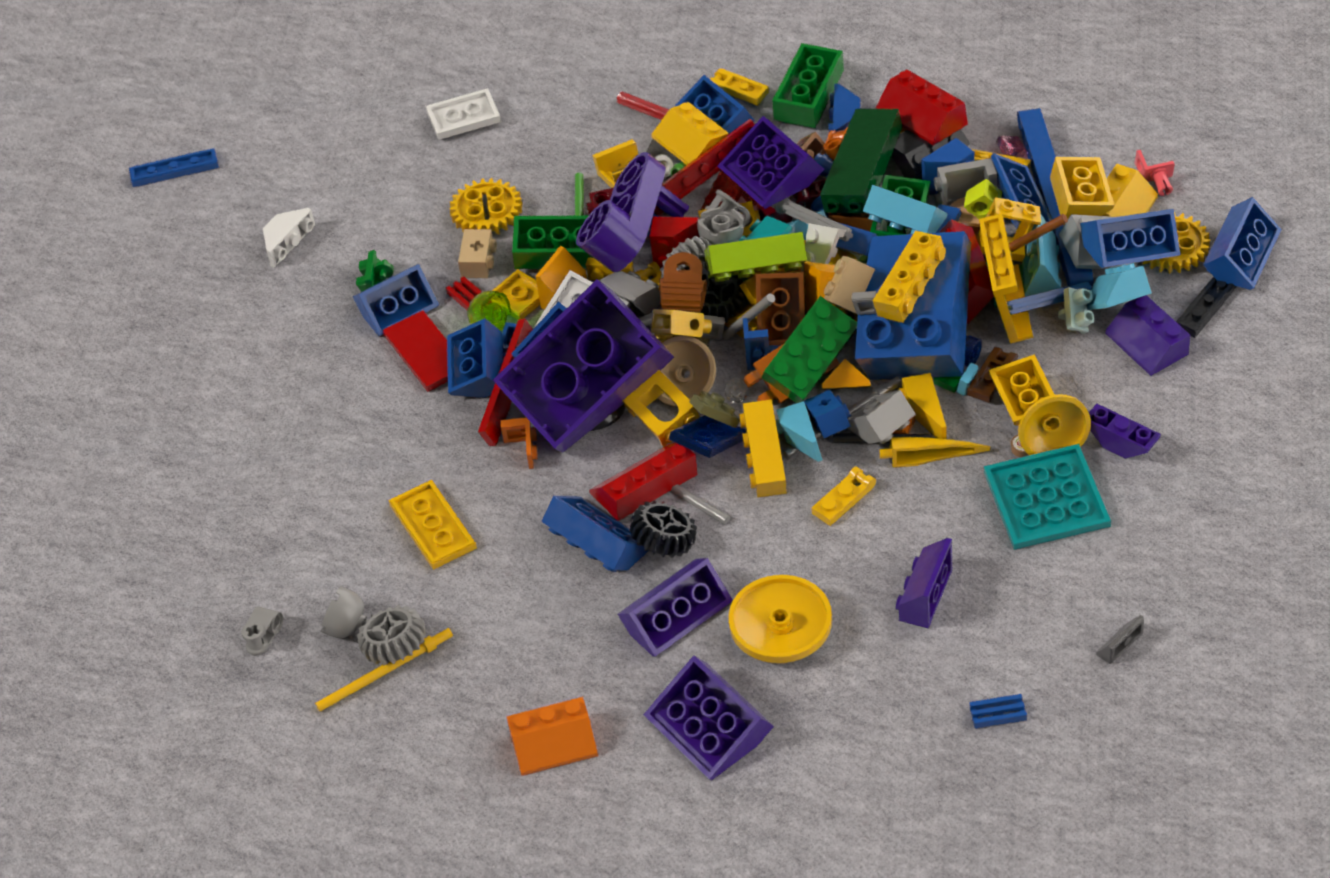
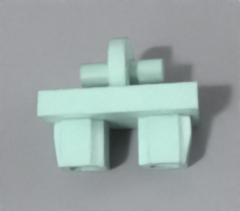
M1070 287L1063 289L1064 309L1058 311V318L1065 320L1067 330H1076L1081 334L1089 332L1088 326L1094 323V314L1092 311L1087 310L1086 305L1093 300L1091 290L1084 288L1077 290Z

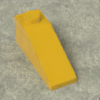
M931 373L902 378V388H899V390H901L915 412V419L936 438L947 439L946 423Z

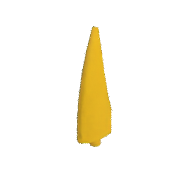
M895 437L890 439V449H879V458H891L892 467H909L990 451V446L952 439Z

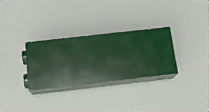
M855 109L820 194L825 213H865L863 209L872 185L879 187L903 127L899 109Z

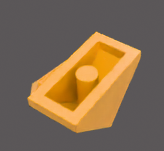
M846 359L822 383V389L871 387V381Z

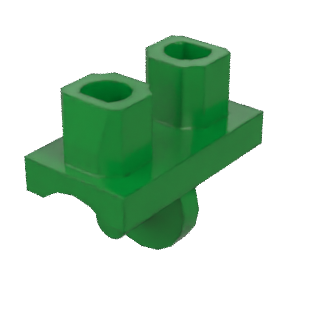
M375 249L368 252L367 259L359 261V271L363 276L357 277L356 285L361 292L391 277L394 272V267L391 263H388V260L383 259L381 261L377 258Z

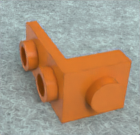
M528 418L501 420L504 443L526 441L529 469H534V460L538 459L537 445H533V441H537L536 427H531Z

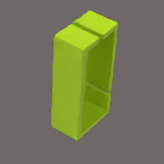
M803 232L710 245L704 251L708 278H715V282L727 281L733 275H738V278L741 279L752 277V274L760 271L761 273H773L778 271V268H784L785 272L795 271L807 261Z

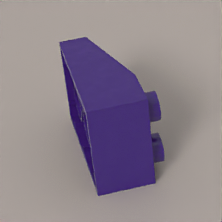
M596 279L493 381L556 450L563 453L624 404L623 400L658 370L661 371L674 356L613 290Z

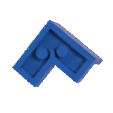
M743 318L747 370H756L753 364L781 345H769L768 329L749 331L748 318Z

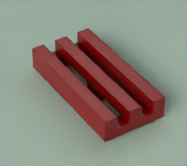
M464 276L460 278L461 282L455 281L453 287H446L447 294L474 317L493 306L492 300ZM457 291H460L464 296H466V298H467L471 303H474L478 308L476 309V308H475L472 304H470L465 298H463Z

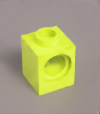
M985 179L966 191L964 208L978 219L987 216L994 198L1002 197V191L988 179Z

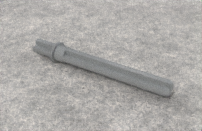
M788 197L770 206L775 208V211L780 214L785 213L807 224L844 229L846 231L843 238L839 237L843 241H848L849 238L853 237L850 228L790 201Z

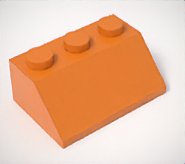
M583 697L506 716L521 776L598 756Z

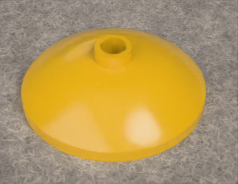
M1064 394L1044 397L1031 405L1022 416L1018 427L1019 442L1028 455L1079 444L1081 448L1090 432V414L1084 404L1075 397Z

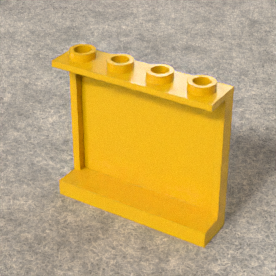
M1000 213L981 218L979 223L992 290L1010 344L1034 338L1028 311L1011 315L1007 302L1010 300L1025 297L1019 264L1013 265L1003 215Z

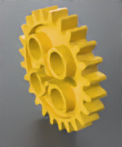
M481 178L480 183L473 180L472 186L464 184L465 190L458 189V195H452L453 201H450L449 208L452 223L456 224L457 229L462 228L463 233L464 229H491V232L495 231L497 234H500L499 229L502 228L507 231L508 224L514 226V216H519L522 213L523 204L520 192L516 191L515 186L510 187L509 182L502 184V179H499L496 183L493 181V178H490L488 182ZM483 195L487 196L488 220L485 218Z
M1184 213L1180 214L1179 217L1175 215L1181 255L1143 261L1142 264L1150 263V269L1157 266L1159 267V272H1162L1164 268L1168 269L1169 274H1171L1173 269L1181 273V268L1190 271L1191 265L1198 267L1199 261H1205V256H1208L1210 249V234L1206 232V226L1200 227V220L1193 222V216L1185 219Z

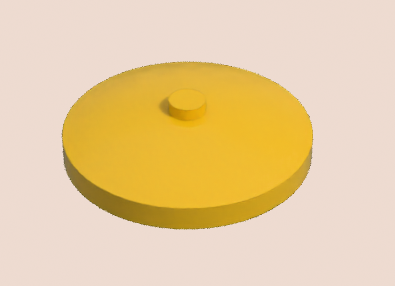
M792 575L767 576L748 584L735 596L728 616L730 633L736 645L747 655L769 663L794 662L811 655L824 644L832 627L831 606L824 592L812 582Z

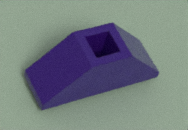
M1097 403L1089 412L1091 433L1104 449L1125 459L1148 453L1161 437L1160 433Z

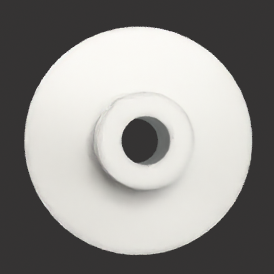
M663 154L656 156L655 159L666 167L664 178L671 175V169L674 167L673 160Z

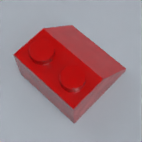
M653 217L650 232L653 262H656L660 269L663 267L662 262L667 259L666 255L670 254L673 248L679 246V242L684 243L687 238L692 239L694 236L700 237L698 233L699 217Z

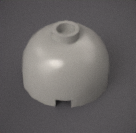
M724 207L711 208L702 212L701 218L698 219L699 236H703L714 245L737 242L743 235L744 217L735 209H731V212L724 211Z
M340 586L336 591L340 596L338 600H331L321 625L324 626L321 632L336 638H346L352 635L356 629L364 626L367 616L363 615L364 603L361 597L354 591Z

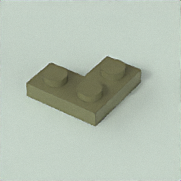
M702 391L699 396L694 394L689 401L699 413L736 428L740 422V419L734 413L735 409L724 403L725 399L718 393L712 392V394Z

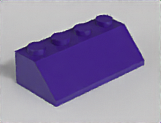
M700 558L690 562L617 615L630 636L649 654L655 657L730 604L733 599L709 559Z

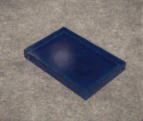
M704 415L671 431L669 440L711 458L742 442V434L746 433V429L739 426L734 428Z

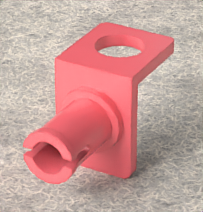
M1137 150L1135 157L1137 170L1147 182H1155L1160 196H1164L1163 190L1166 195L1170 194L1173 191V187L1168 178L1173 176L1174 161L1147 166L1141 150Z

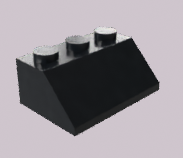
M961 129L935 145L906 130L900 133L891 156L903 176L913 179L922 174V159L955 138L959 139L966 146H969L970 143Z

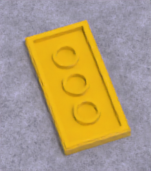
M429 480L388 500L390 507L433 570L477 549L476 542L433 480Z

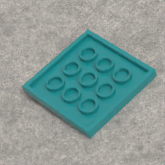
M1079 444L984 466V475L1014 550L1111 527V519Z

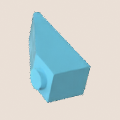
M804 401L776 410L779 418L775 420L778 434L783 433L788 444L814 460L822 461L823 459Z

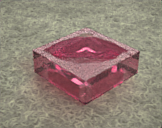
M998 136L996 143L1003 155L1024 157L1026 150L1018 136Z

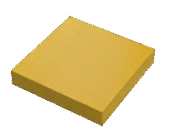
M519 269L487 294L494 306L517 320L524 319L540 305L536 280Z

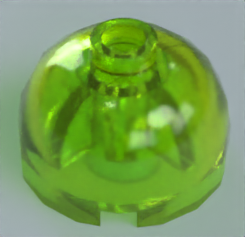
M483 291L473 297L467 310L470 325L486 319L502 332L507 321V315H511L510 302L507 296L498 291Z

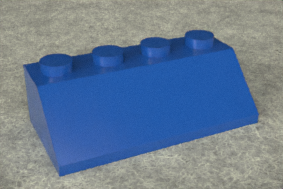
M993 153L991 158L997 172V187L1002 191V198L1040 206V214L1045 221H1051L1052 218L1028 167ZM1011 219L1017 229L1020 221Z
M1253 197L1231 207L1203 265L1217 281H1224L1226 284L1232 283L1237 287L1249 290L1254 289L1282 229Z
M1174 209L1080 223L1083 246L1101 268L1181 255Z
M553 495L541 521L549 527L548 530L550 532L565 537L568 544L583 549L587 557L604 563L603 567L612 572L629 570L649 551H644V546H638L637 540L632 539V533L629 532L630 528L579 496Z

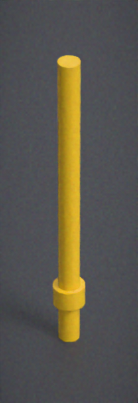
M446 628L432 637L430 635L425 637V642L419 644L420 649L412 652L413 656L408 655L404 657V661L400 659L395 664L388 662L385 666H379L315 703L317 709L321 712L421 654L437 649V645L453 637L451 630Z

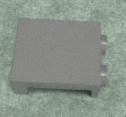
M992 158L938 167V177L934 178L935 189L938 191V194H934L935 204L937 208L939 204L951 205L957 199L966 197L967 190L985 179H988L997 187V172Z

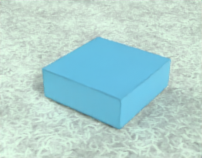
M972 362L962 375L957 388V393L963 396L967 394L968 387L978 373V366Z

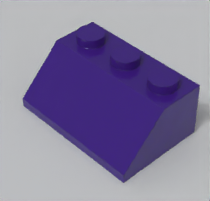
M1147 295L1125 303L1105 331V334L1150 376L1189 355L1190 334Z
M945 538L923 547L920 556L914 558L912 575L906 577L904 583L905 591L903 595L898 596L895 609L899 610V621L929 628L952 573V539Z

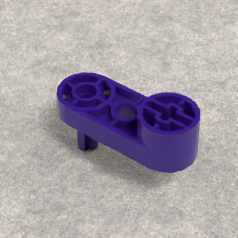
M642 152L630 161L617 179L610 200L599 204L584 221L576 238L577 246L612 272H619L635 258L642 248L656 206L671 217H684L689 206L662 186L666 167L648 152Z

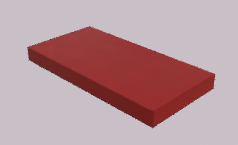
M424 310L383 329L385 338L427 392L448 382L447 339Z

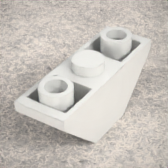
M305 208L276 214L263 228L271 267H275L299 244L302 238L313 229L315 222L311 209Z

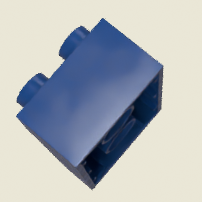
M965 231L929 233L941 236L946 254L944 259L938 264L934 276L929 279L923 294L917 299L913 311L908 314L904 323L878 317L877 314L858 315L855 360L870 380L894 379L895 377L902 379L931 373L932 377H957L964 374L971 242ZM913 234L871 237L867 265L875 270L865 292L879 291Z

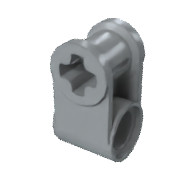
M717 190L716 197L710 206H706L705 210L716 208L723 201L720 207H724V211L731 212V209H735L744 214L745 227L750 219L749 211L726 193Z
M259 606L255 607L249 620L241 630L242 637L246 640V651L249 654L257 656L267 651L270 643L282 627L283 614L281 612Z

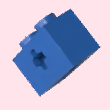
M830 389L804 401L812 424L823 438L850 427L847 418L851 417L846 404L842 403L839 395L834 396Z

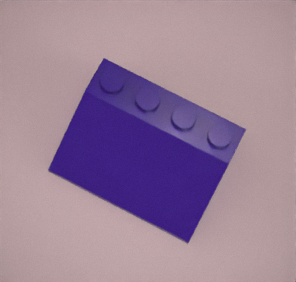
M764 116L760 118L718 165L724 173L764 209L809 187L824 170L808 153Z
M695 655L691 657L643 714L711 781L755 749L774 727L708 663Z

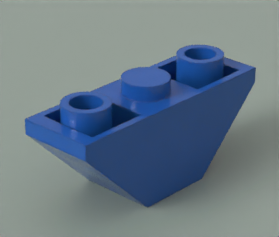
M834 84V93H830V106H834V108H829V120L833 121V123H829V132L832 130L837 132L845 130L849 126L855 109H861V98L840 84Z
M842 224L852 230L853 237L849 238L848 241L838 239L836 248L868 256L871 237L877 234Z

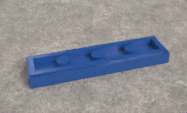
M215 148L129 167L132 186L138 187L219 168Z

